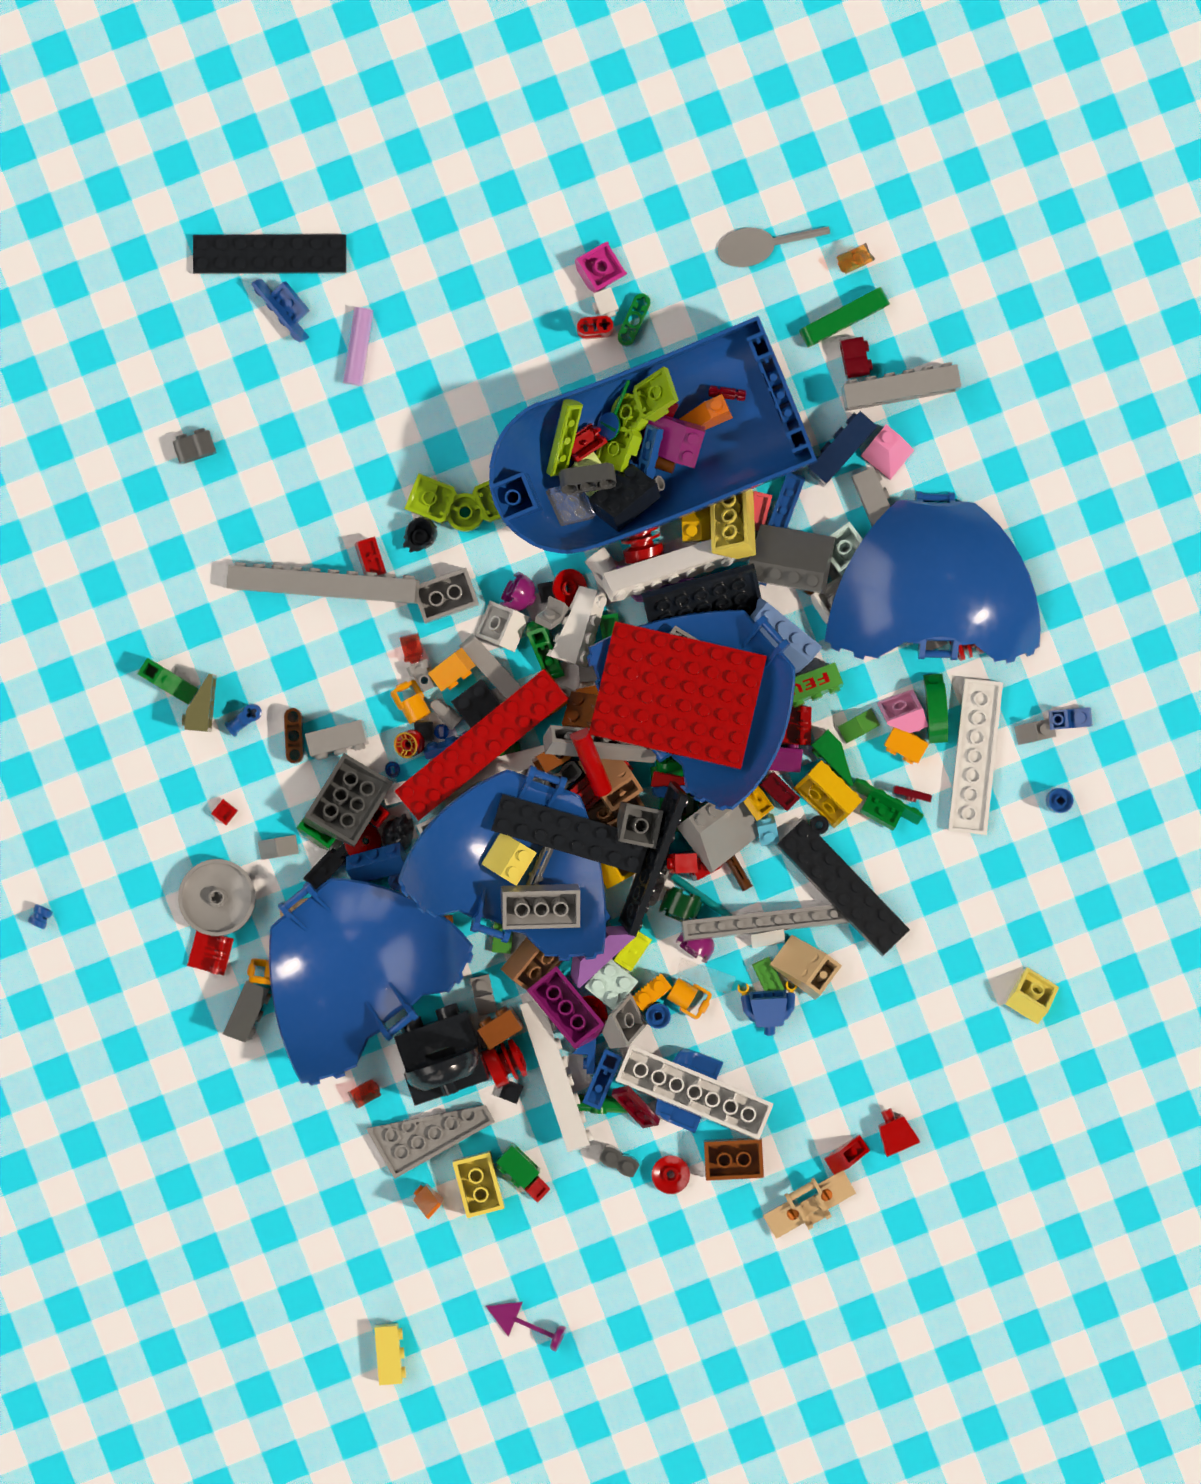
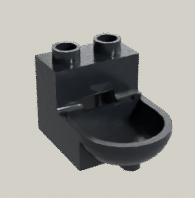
M457 1003L435 1010L438 1020L423 1025L421 1016H419L418 1019L412 1020L401 1029L402 1033L394 1036L405 1068L403 1074L414 1106L442 1096L454 1094L459 1090L485 1082L490 1078L491 1074L484 1060L483 1050L469 1010L460 1012Z

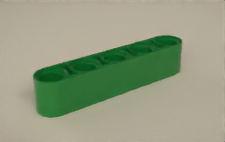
M879 287L799 330V333L807 348L887 307L890 305V302L882 287Z

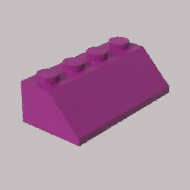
M557 966L527 989V992L574 1049L591 1042L603 1032L605 1024Z

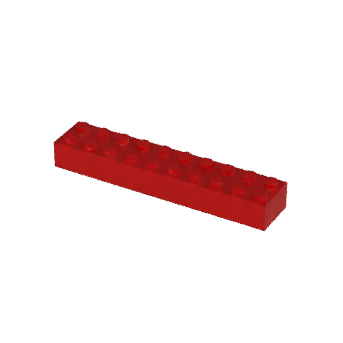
M543 669L394 792L418 821L421 820L561 706L569 697L549 672Z

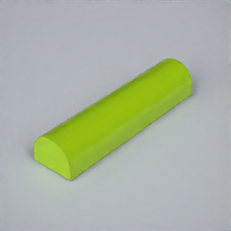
M563 400L546 470L550 476H559L561 470L568 468L583 404L576 400Z

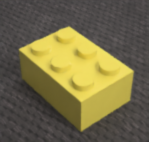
M491 1151L453 1160L452 1163L467 1218L505 1208Z

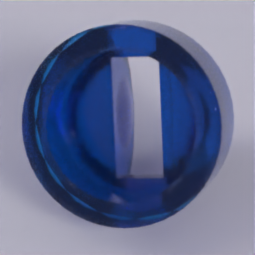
M439 724L434 729V735L438 739H445L449 735V728L444 724ZM440 727H443V736H440Z
M394 761L388 762L385 765L386 775L390 778L398 777L400 774L399 764ZM391 767H394V774L391 772Z

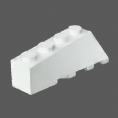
M579 586L569 607L571 612L567 617H564L562 622L564 627L560 635H556L554 639L556 644L553 650L549 649L547 656L573 665L587 667V656L590 654L588 647L593 645L596 640L597 630L608 596L606 593Z

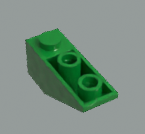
M150 658L145 660L137 673L188 705L198 691L197 687Z
M826 730L811 745L813 748L811 752L818 759L822 757L826 761L825 764L829 765L833 772L835 771L847 785L852 787L853 781L842 743L829 730Z

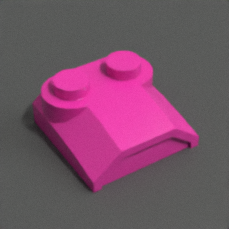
M608 241L575 259L578 273L588 289L594 293L601 291L606 286L627 275V272L623 269L610 248Z

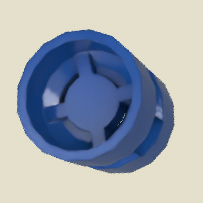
M1064 788L1052 789L1048 792L1045 800L1048 809L1055 813L1067 812L1071 809L1074 801L1070 791Z
M653 1003L646 1010L647 1023L653 1028L661 1029L671 1019L670 1011L663 1003Z

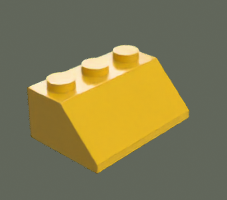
M822 760L793 788L821 816H824L833 828L847 818L863 801Z

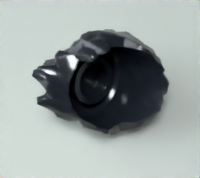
M425 517L413 519L405 529L403 548H410L409 552L411 553L432 546L438 536L437 526L433 521Z
M404 813L400 818L395 817V819L389 820L381 834L383 844L387 846L400 842L404 850L408 849L412 845L414 836L413 819L408 820L406 813Z

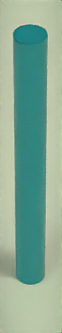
M673 874L670 878L690 894L701 897L700 901L722 917L733 915L677 874Z

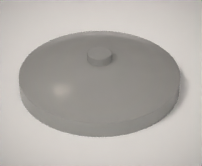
M211 859L197 864L185 875L179 888L178 903L184 919L192 928L206 935L224 936L236 932L250 919L255 908L256 892L250 876L240 866L223 859Z

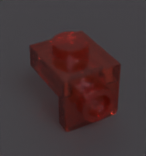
M419 632L400 637L404 662H410V664L420 662L421 658L424 657V651Z
M373 1079L347 1092L356 1109L381 1096L380 1087Z

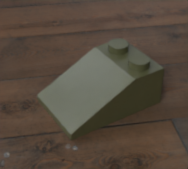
M208 674L188 706L186 714L182 715V726H185L184 730L212 732L217 675Z

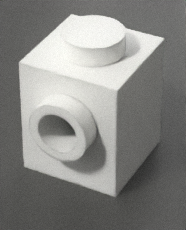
M611 287L593 293L595 302L592 303L595 314L599 313L600 316H608L610 318L616 316L619 308Z

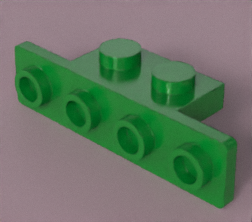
M856 778L851 787L852 790L867 797L859 813L892 831L895 829L901 816L916 825L919 824L924 816L917 808L904 804L898 798H893L886 794L884 790L873 787L866 780Z

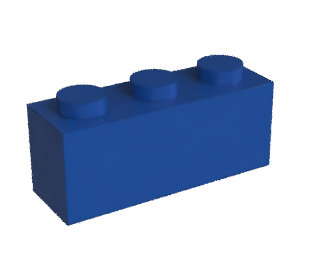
M398 842L346 856V872L351 880L364 882L401 873L407 854L401 843Z

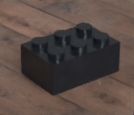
M632 463L627 466L624 473L620 472L616 475L617 483L615 487L598 490L589 497L593 513L617 532L661 497L657 483Z
M482 679L451 701L470 728L500 705V702Z

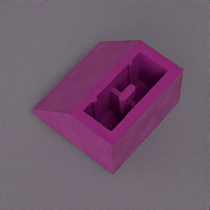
M787 744L786 748L780 747L769 770L800 773L803 749H799V745Z

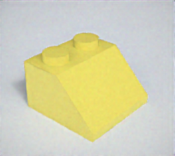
M500 833L481 864L517 886L535 857L536 852L511 836Z
M1026 967L1010 992L1005 1004L1038 1025L1048 1013L1059 987Z

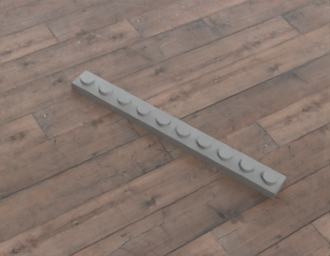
M833 905L686 920L682 921L681 925L684 941L763 933L781 929L792 930L847 924L849 922Z

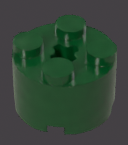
M673 886L671 889L666 890L658 911L662 913L664 910L666 911L665 916L680 922L695 920L702 906V902H700L701 897L694 894L685 895L682 889Z

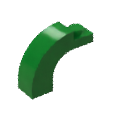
M943 674L923 675L927 706L929 743L948 742V708Z

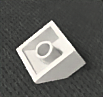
M490 601L475 636L515 652L529 616Z

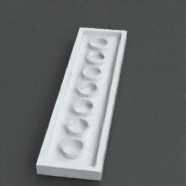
M964 678L948 831L987 835L1003 682Z

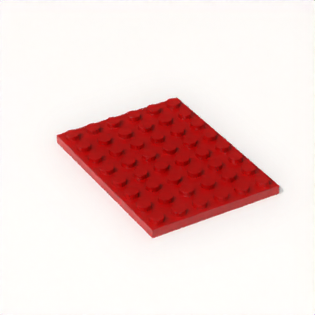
M615 621L589 732L591 736L741 770L767 656Z

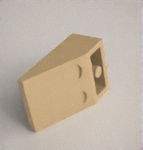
M793 935L789 937L769 964L814 1000L823 993L842 966L828 954Z

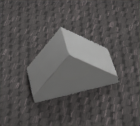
M296 835L258 841L261 860L299 854Z

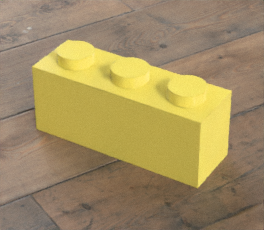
M398 1323L375 1325L379 1386L402 1384L403 1378H406V1367H402L401 1360L405 1359L404 1347H400V1340H403V1330L399 1328Z

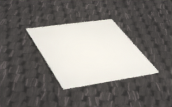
M784 929L752 934V948L785 943Z

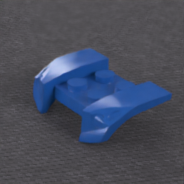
M682 1049L672 1061L715 1080L723 1064V1061L689 1049ZM657 1099L655 1114L660 1119L693 1133L696 1132L701 1120L700 1116Z

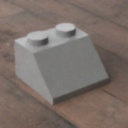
M631 993L627 994L610 1013L602 1034L610 1049L628 1047L647 1025Z

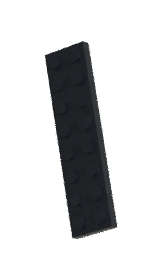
M346 234L193 235V274L347 273Z
M670 781L659 809L663 810L656 849L647 848L640 874H635L618 920L631 936L636 937L638 931L642 928V919L649 909V901L655 893L657 879L661 877L662 866L668 858L670 844L674 842L676 828L680 825L683 809L688 804V795L676 782Z
M502 793L491 831L637 874H640L648 848L618 841L616 826Z
M804 819L775 845L882 957L910 931L902 920Z

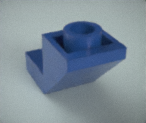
M1091 707L1048 711L1050 730L1093 726Z

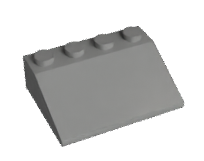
M708 802L677 826L710 873L758 837L754 817L744 802L733 810L725 809L723 811L716 809L714 804Z

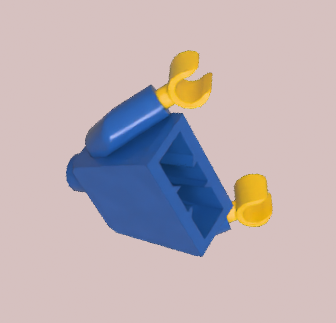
M787 981L785 983L786 990L749 992V985L747 983L746 991H741L740 985H738V991L742 994L740 998L743 1012L750 1021L756 1023V1027H764L765 1035H774L775 1027L783 1026L784 1020L790 1017L795 1008L794 990L797 986L794 984V988L790 989Z

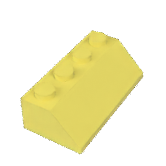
M748 490L710 506L712 553L735 559L756 555L753 490Z

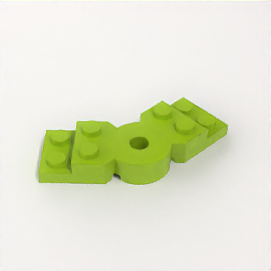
M664 366L635 385L633 389L634 394L625 393L617 412L620 420L619 433L613 440L607 441L606 444L597 449L596 456L601 463H611L614 465L615 470L624 473L631 455L637 456L643 439L640 431L646 427L649 420L655 422L669 413L668 408L679 401L669 370ZM619 397L615 400L611 409V413L614 412Z
M419 473L404 508L439 524L448 521L454 529L460 532H471L477 529L483 520L492 523L501 519L494 505L489 481L475 486L472 494L461 493L457 495L453 486ZM465 507L471 510L470 515L466 518L460 516V510Z

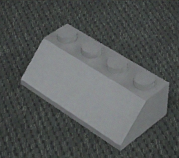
M579 885L501 886L502 929L580 928Z

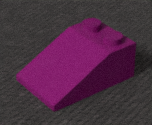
M665 415L655 422L649 420L647 425L652 424L664 430L658 456L695 468L705 434V427ZM645 427L644 432H643V436H642L643 439H644L646 427Z

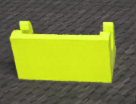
M638 931L637 936L616 955L613 961L631 972L652 939Z

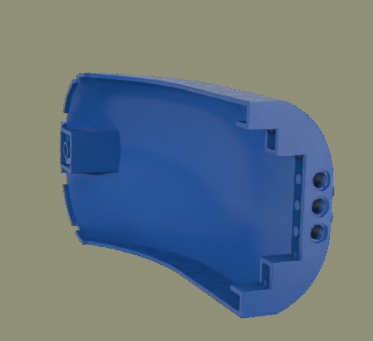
M756 316L616 375L562 395L536 402L525 408L506 425L498 437L489 466V486L494 505L502 520L518 537L545 551L572 554L608 545L667 524L818 462L762 322L759 316ZM663 366L669 370L679 400L678 408L673 416L676 419H680L703 402L714 398L708 396V390L711 385L718 386V388H735L737 391L738 389L746 390L744 401H739L737 398H734V400L725 399L733 418L705 430L695 468L676 463L672 474L656 469L654 477L661 476L665 483L664 490L659 491L661 497L619 532L593 513L588 495L584 492L574 494L562 493L559 476H550L546 472L563 400L565 399L576 400L583 404L577 428L578 431L588 423L597 426L601 416L611 412L612 406L621 395L627 380H630V384L626 393L634 394L633 389L635 385ZM640 448L637 456L631 455L628 466L632 463L638 467ZM570 460L568 468H570L575 463V461ZM615 470L616 475L620 473V471Z

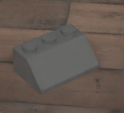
M247 980L223 1035L242 1042H247L248 1039L252 1040L256 1029L253 1027L256 1021L260 1022L264 1014L261 1009L264 1004H268L272 996L269 993L270 988Z

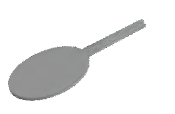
M828 226L773 238L765 230L743 228L731 232L722 239L718 246V255L728 265L749 267L767 259L773 252L774 245L830 234V229Z

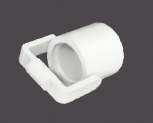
M604 547L585 561V564L592 571L595 580L603 590V573L613 569L616 570V567L620 566Z

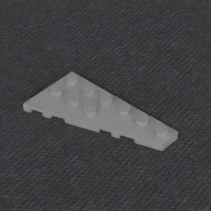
M481 1105L366 1128L395 1179L491 1125L495 1120L487 1106Z

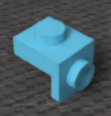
M766 814L758 821L755 819L760 845L765 846L778 843L779 836L774 815Z

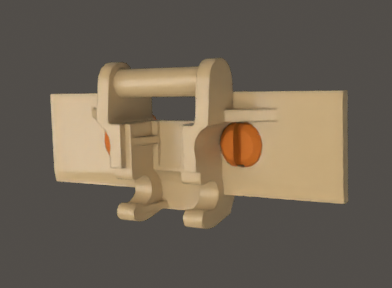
M844 1171L832 1175L820 1183H817L815 1178H812L811 1182L790 1194H784L787 1202L764 1214L763 1217L777 1239L804 1223L808 1230L814 1228L813 1224L823 1218L828 1220L832 1217L828 1209L853 1196L856 1192ZM817 1189L818 1192L801 1203L794 1205L792 1202L810 1190Z

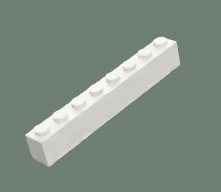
M710 539L603 573L602 586L610 602L621 601L632 595H640L651 589H659L663 585L675 584L685 578H693L704 572L709 573L720 567H728L735 562L746 561L750 557L735 559L713 554Z
M535 1000L521 1004L520 1008L567 1151L570 1153L591 1146L589 1141L593 1139L590 1130H585L584 1123L587 1121L584 1112H580L577 1105L580 1104V1099L577 1093H573L571 1086L575 1084L572 1075H567L565 1068L569 1066L566 1057H561L559 1049H562L560 1039L555 1038L553 1032L556 1031V1026L549 1020V1017Z

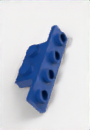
M262 279L251 283L255 293L263 298L267 307L277 315L279 322L286 326L294 340L300 343L309 338L298 322L310 310L286 281L282 282L273 292Z

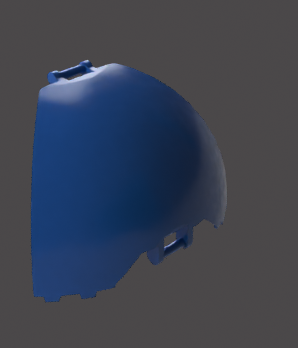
M916 491L915 500L896 501L876 521L858 546L843 574L834 597L827 623L825 642L830 643L833 650L840 652L842 648L853 652L854 657L863 660L865 656L879 659L880 656L904 642L919 644L917 650L918 659H925L926 657L957 660L959 645L975 644L993 658L994 662L1006 660L1007 664L1014 662L1016 657L1025 654L1027 657L1033 655L1035 649L1040 647V614L1036 593L1022 557L1001 526L985 510L973 502L955 501L954 492H948V494H924L921 491ZM923 501H935V502H947V503H934V502H923ZM927 641H951L950 650H926Z
M744 610L691 613L639 625L638 627L669 634L676 625L700 641L767 656L741 770L652 750L659 762L672 756L682 766L685 790L695 796L694 800L700 803L709 802L714 804L716 809L722 811L725 809L733 810L760 784L775 760L784 739L790 719L795 688V667L783 653L790 645V642L782 638L768 622L769 619L765 615L755 622ZM762 627L778 644L776 648L760 631ZM611 636L588 647L590 654L587 656L589 666H593L597 676L595 685L598 692Z
M530 765L526 775L511 770H504L485 779L458 796L429 823L416 840L403 864L398 883L401 885V892L405 897L410 896L416 902V908L422 913L426 911L436 918V916L459 911L472 917L470 931L475 933L478 931L496 937L504 943L509 941L511 931L522 933L544 953V956L558 957L559 961H569L571 957L585 956V960L595 959L598 954H604L606 901L601 863L555 849L543 873V880L539 882V885H579L580 928L506 929L499 931L480 924L481 917L502 924L501 886H516L481 864L500 834L491 831L502 793L588 818L580 795L564 789L567 782L566 777H557ZM537 777L557 784V786L553 788L533 781V778ZM514 838L536 852L535 857L517 884L526 885L529 879L528 874L532 872L543 846ZM546 850V852H545V855H544V857H543V859H542V862H541L540 866H542V863H543V861H544V859H545V856H546V854H547V852H548L547 850ZM538 869V871H537V873H536V875H535V878H534V880H533V882H532V885L534 884V881H535V879H536V877H537V875H538L539 869Z
M331 878L317 889L309 882H306L301 890L286 902H281L278 905L284 916L270 927L269 970L272 999L286 1053L301 1084L309 1083L313 1086L321 1084V1079L331 1076L338 1079L346 1076L345 1071L358 1066L357 1063L369 1038L381 1032L386 1040L390 1041L393 1039V1035L409 1022L419 1018L412 1005L423 995L449 993L455 983L460 984L464 977L462 971L466 963L470 964L473 958L471 952L473 945L451 921L443 915L434 918L426 911L422 913L416 908V902L410 896L405 897L401 892L364 881L344 878ZM308 893L311 895L310 898H308L295 910H289V908H291L294 904H296ZM404 1008L408 1014L388 1029L385 1023Z

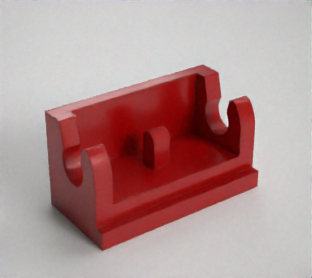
M588 423L576 432L570 460L579 462L607 443L606 438L598 433L601 431L599 427Z
M375 536L356 542L354 545L364 576L366 572L377 573L378 577L386 574Z

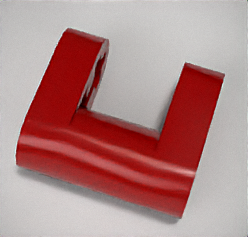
M608 316L581 318L577 323L578 336L585 340L609 337L613 333V320ZM602 324H606V330H603ZM585 325L588 328L587 332H584L583 326Z

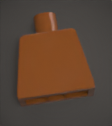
M544 751L535 756L532 762L538 770L548 773L569 761L571 756L560 755V758H557L555 755L545 754Z

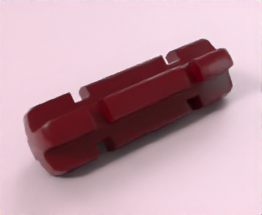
M711 385L708 390V396L710 397L722 394L724 399L734 400V398H737L739 401H744L746 398V390L742 389L737 391L735 388H718V386Z

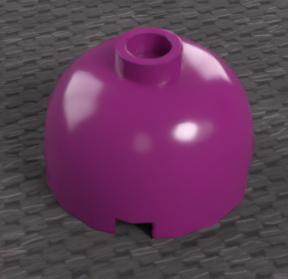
M518 571L513 575L516 579L514 581L509 580L501 596L504 602H500V605L516 611L523 610L528 605L531 606L536 599L533 581Z
M683 932L675 941L676 943L681 942L679 946L694 958L702 957L701 961L707 963L715 947L712 938L684 941Z

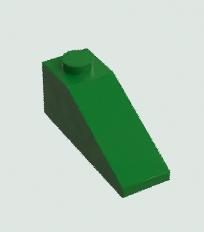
M535 620L528 622L526 633L541 669H546L553 679L565 676L561 661L547 656L549 649L553 650L555 646L551 630L535 623Z

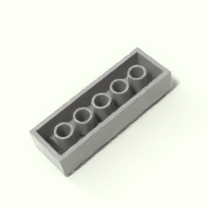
M952 362L941 364L939 368H933V365L922 367L917 372L914 369L904 370L900 375L892 372L884 374L882 378L878 379L876 376H869L861 382H858L857 379L848 380L842 386L841 392L846 412L957 392L962 386L958 364L952 365Z

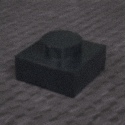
M553 581L537 584L541 604L548 602L549 596L555 598L552 588Z
M434 722L414 723V730L421 733L424 741H435Z
M509 1080V1084L503 1086L499 1098L517 1104L524 1086Z

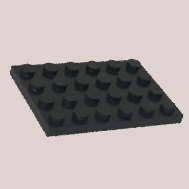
M754 563L641 593L648 623L691 613L720 610H744L750 616L756 609L757 600L761 598Z

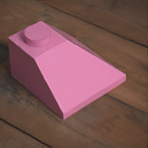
M886 424L861 457L891 480L913 453L914 449L902 436Z
M913 689L877 702L887 725L908 733L917 732L928 727L924 710Z

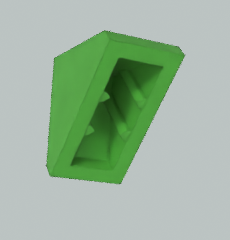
M870 708L838 726V729L847 744L878 727L880 724Z

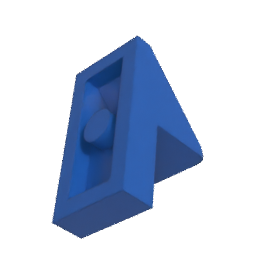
M596 1038L572 1052V1054L587 1055V1058H583V1069H587V1074H594Z

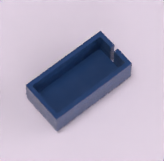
M861 411L858 414L854 412L845 422L847 426L845 428L841 426L834 434L833 438L835 440L832 443L828 441L820 450L822 454L819 457L816 456L818 462L808 466L807 472L823 487L877 428V425Z

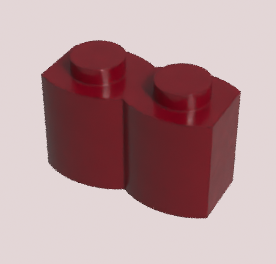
M863 336L840 341L846 380L870 375L873 366L871 359H868L866 352H869L868 341H864Z

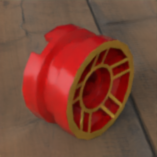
M413 729L399 733L394 740L395 751L402 758H411L419 755L425 746L421 733Z

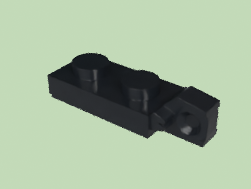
M342 844L338 850L334 848L329 850L303 879L309 882L315 889L325 883L346 860L343 857L347 852L345 845Z

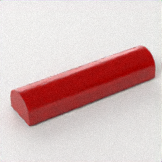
M588 727L569 734L595 796L603 797L608 795L612 791V785Z

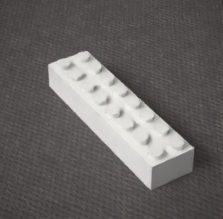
M632 1045L629 1046L615 1080L617 1083L625 1086L629 1085L634 1090L758 1141L774 1105L764 1099Z

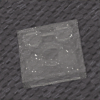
M560 486L546 491L561 526L590 520L596 516L585 492L564 494L561 492Z

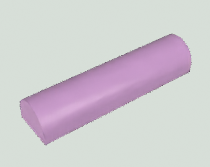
M354 307L343 384L362 386L373 318V310Z

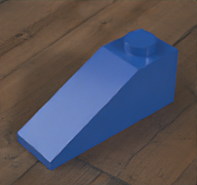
M607 1049L604 1050L582 1103L598 1110L601 1109L623 1056Z

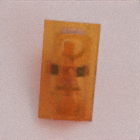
M867 243L836 257L839 261L838 266L843 273L845 272V274L875 260L868 249Z

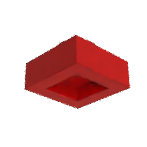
M222 799L211 814L227 826L239 810L225 799Z
M536 1176L524 1190L538 1203L550 1188L539 1176Z

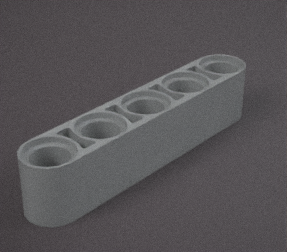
M471 634L459 645L506 699L521 688L474 634Z

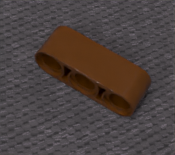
M290 708L284 713L286 759L290 763L298 764L304 759L303 716L300 710ZM293 711L298 714V720L295 722H291L288 718L289 713ZM296 730L299 733V739L291 741L289 738L290 732ZM295 749L300 752V758L296 761L290 758L291 751Z

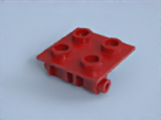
M792 706L789 723L781 745H811L812 707L799 706L794 708Z
M196 931L187 966L224 976L234 938L210 936Z

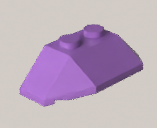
M606 926L604 954H598L595 959L585 960V956L572 957L570 978L580 988L631 942L635 936L629 935L623 926Z

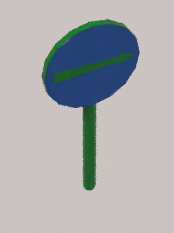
M630 380L626 381L614 412L605 413L598 421L597 427L601 429L598 433L604 436L607 441L613 440L619 433L620 420L617 412L630 384Z

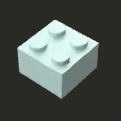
M850 522L830 535L836 537L831 563L842 577L851 558L863 540Z
M611 959L590 978L584 987L614 1010L639 981Z

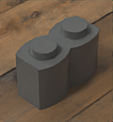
M205 428L195 430L194 435L191 436L186 434L175 437V441H172L180 465L217 453L209 430L205 431Z
M570 761L560 769L559 773L553 775L567 778L564 788L567 790L571 783L578 781L584 775V772L577 761ZM548 781L544 784L553 788L557 786V784Z
M605 1145L599 1156L600 1161L604 1165L616 1168L622 1175L627 1177H633L639 1167V1162L636 1158L629 1154H622L617 1147L612 1145Z

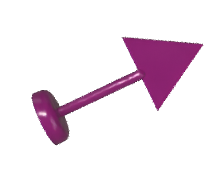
M523 1302L486 1306L508 1337L514 1323L517 1322L551 1337L550 1349L555 1352L558 1350L567 1327L561 1325L553 1334L517 1318Z

